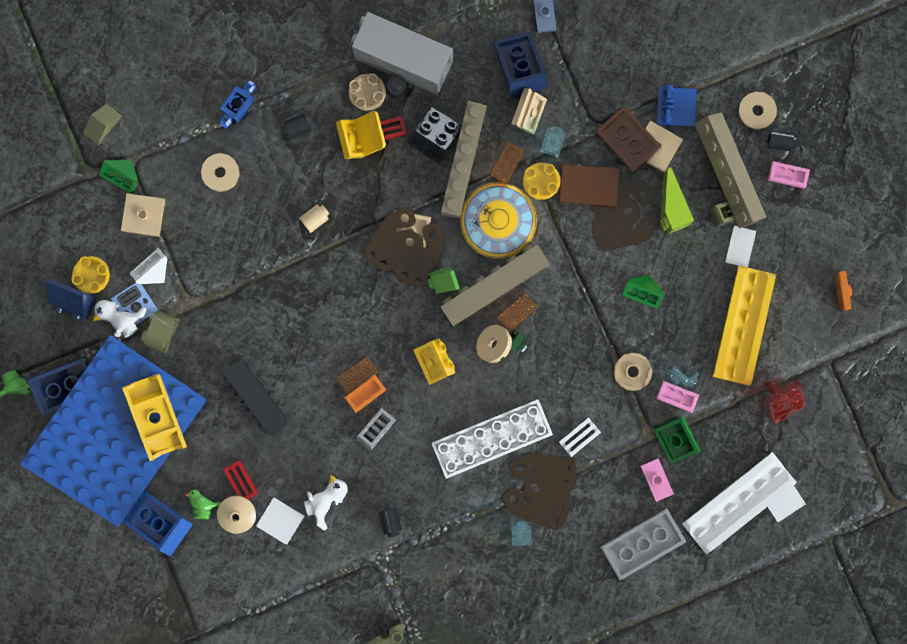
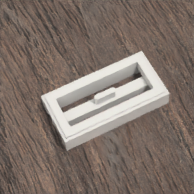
M587 418L559 443L572 457L601 432L590 418ZM586 424L590 425L589 428H587L572 442H570L568 445L565 444V442L569 438L576 434ZM591 430L595 431L590 437H588L584 442L577 446L573 451L570 450V448L574 444H576Z

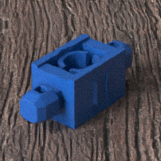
M250 80L242 86L243 89L236 86L220 108L222 113L225 114L219 119V125L223 128H228L232 123V119L238 123L253 103L254 99L250 93L253 94L256 85ZM241 100V107L233 109V103Z

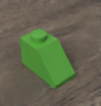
M451 266L429 273L430 278L427 280L430 289H435L436 294L460 289Z

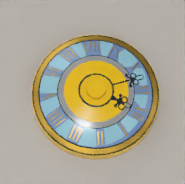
M500 182L486 184L476 189L465 201L460 218L462 234L468 245L480 255L493 259L509 258L525 249L533 238L537 223L536 211L530 198L516 186Z

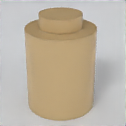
M317 204L299 219L309 232L312 233L329 220L327 217L329 212L323 205L319 207Z

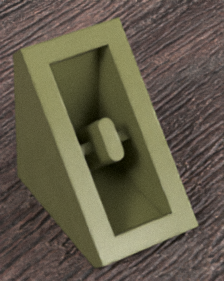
M106 104L91 114L83 134L99 145L122 115Z
M728 202L715 205L709 210L716 227L735 220Z

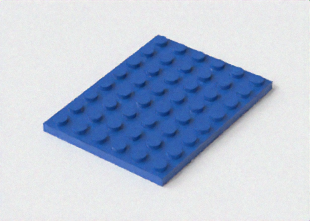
M109 335L26 453L20 465L119 527L170 454L168 452L152 461L149 460L122 387L159 373L182 435L207 399ZM157 412L151 413L149 420L153 423L158 422L160 414Z

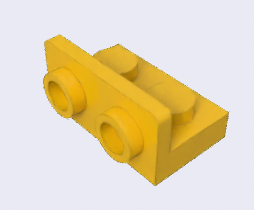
M440 339L428 342L413 350L429 385L455 374L454 364L449 359L446 347Z

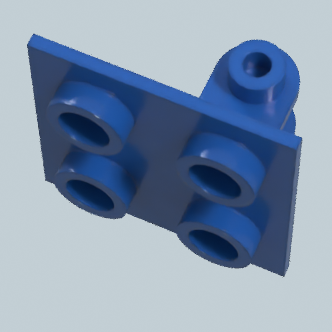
M672 85L658 87L657 125L695 127L697 89L673 88Z

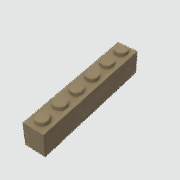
M471 101L467 103L441 215L460 219L487 105Z
M722 112L707 116L694 123L739 229L766 218V214Z
M532 244L522 250L523 254L519 257L516 255L506 260L508 264L505 266H496L490 271L491 275L486 278L484 275L474 281L475 285L472 287L465 286L458 291L459 295L455 298L450 296L442 301L441 310L452 327L548 267L550 263L539 246L533 247Z

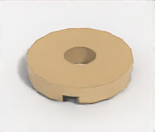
M764 92L749 93L742 99L738 108L740 121L746 127L754 130L767 128L774 121L777 112L775 101ZM759 106L762 109V115H754L753 107Z
M222 153L213 154L208 157L201 169V176L205 185L218 192L228 191L233 188L240 175L236 161L229 155ZM218 168H224L226 172L221 178L215 175Z
M491 325L485 328L480 334L476 345L480 358L489 363L501 361L500 359L506 357L510 351L512 344L511 335H509V331L499 325ZM497 340L496 346L492 348V343Z
M625 354L618 359L614 366V377L619 386L625 390H640L648 385L651 380L652 367L647 358L641 354ZM633 366L638 369L636 377L628 375L629 367Z

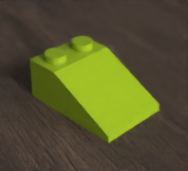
M668 168L663 174L662 220H660V225L663 231H667L668 234L687 227L694 221L672 168Z

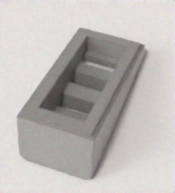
M381 408L357 435L356 440L371 451L394 424L396 419ZM381 416L389 423L386 425L379 419V417ZM375 422L383 428L382 431L374 425ZM370 428L378 434L377 437L369 431ZM365 434L373 440L372 443L364 437Z

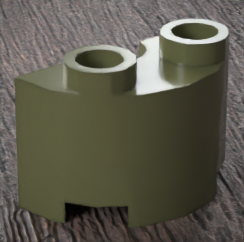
M161 311L152 312L148 319V323H150L148 330H144L141 336L144 346L166 354L180 319Z
M402 622L390 628L389 636L382 637L379 634L369 640L367 644H401L404 635Z

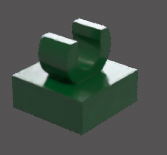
M513 330L510 334L512 338L510 351L515 352L518 349L524 353L528 347L522 342L525 336Z

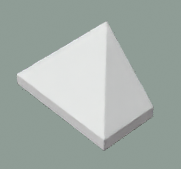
M157 248L130 274L138 284L164 283L167 258Z

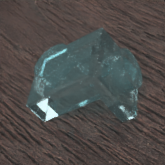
M676 366L668 371L671 375L669 377L670 380L684 388L688 386L693 387L699 380L697 376L700 373L697 371L689 378Z

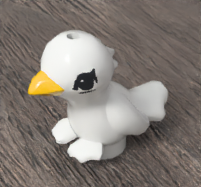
M108 300L97 302L94 308L95 315L93 321H109L116 329L114 337H120L121 335L128 337L138 330L135 324L139 320L146 318V308L144 307L137 313L132 314L117 311L116 309L119 305H116V302Z
M330 475L329 484L323 492L315 495L307 492L309 500L304 501L308 516L315 515L316 525L322 530L327 529L324 516L328 512L331 502L335 501V504L338 505V502L342 503L343 498L346 496V483Z

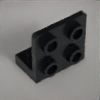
M430 107L413 129L407 143L439 163L462 126L435 108Z

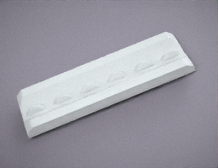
M537 399L432 443V446L447 479L553 434Z
M771 452L684 521L682 525L705 554H708L794 486L796 481L774 453Z

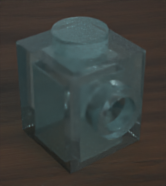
M555 126L547 128L540 150L541 153L559 157L566 134L562 132L563 129Z
M517 521L515 525H511L512 546L531 545V525H527V521Z

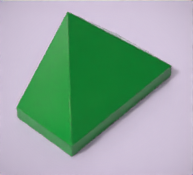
M105 160L99 174L102 178L130 194L134 192L138 180L131 160Z
M647 275L629 279L622 296L658 309L664 292L654 279Z

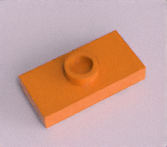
M841 271L835 274L840 310L847 311L852 309L850 301L852 288L851 285H848L846 271Z
M373 375L344 398L354 412L357 413L385 392L386 388L376 375Z

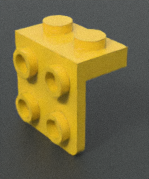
M377 111L369 112L357 119L336 122L345 159L362 158L385 148L386 143Z

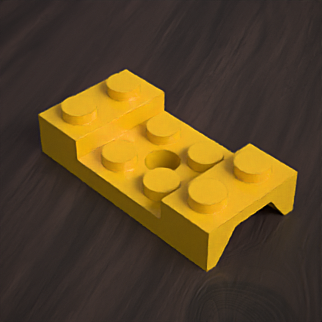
M159 373L122 387L150 461L165 453L187 447ZM153 412L160 414V420L156 423L149 420V416Z

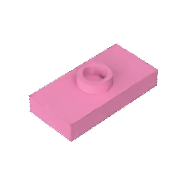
M772 161L768 181L805 189L810 169Z
M663 381L656 399L693 413L699 395Z
M659 459L640 466L655 502L674 494Z

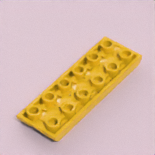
M738 265L712 377L751 385L776 274Z

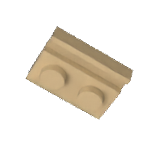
M524 88L511 124L516 125L529 134H535L547 99L531 91V89Z

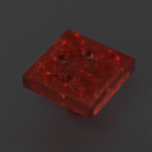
M798 380L784 388H781L778 382H773L768 386V390L772 395L765 399V404L769 417L774 424L785 420L788 415L801 410L807 404L802 385Z

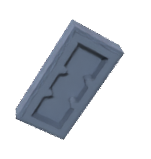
M533 0L537 33L556 31L553 0Z

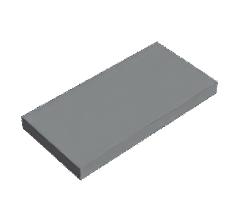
M666 508L600 546L618 579L622 580L686 543V540Z

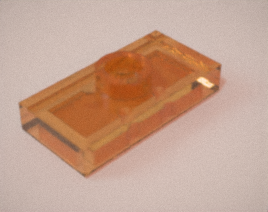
M508 142L491 176L508 184L525 150Z
M524 293L497 319L510 333L538 306Z
M367 356L336 379L346 393L349 394L379 371Z

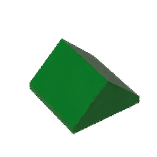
M679 417L654 429L670 465L701 452L684 417Z

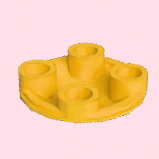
M536 163L525 170L523 186L530 197L537 200H545L557 193L560 187V176L552 164Z
M84 256L80 258L73 268L72 283L84 293H98L105 288L109 281V268L99 257Z

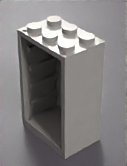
M367 12L365 17L362 16L358 25L360 30L358 34L355 33L350 43L355 60L391 76L399 75L404 78L405 82L438 96L453 63V48L370 12Z

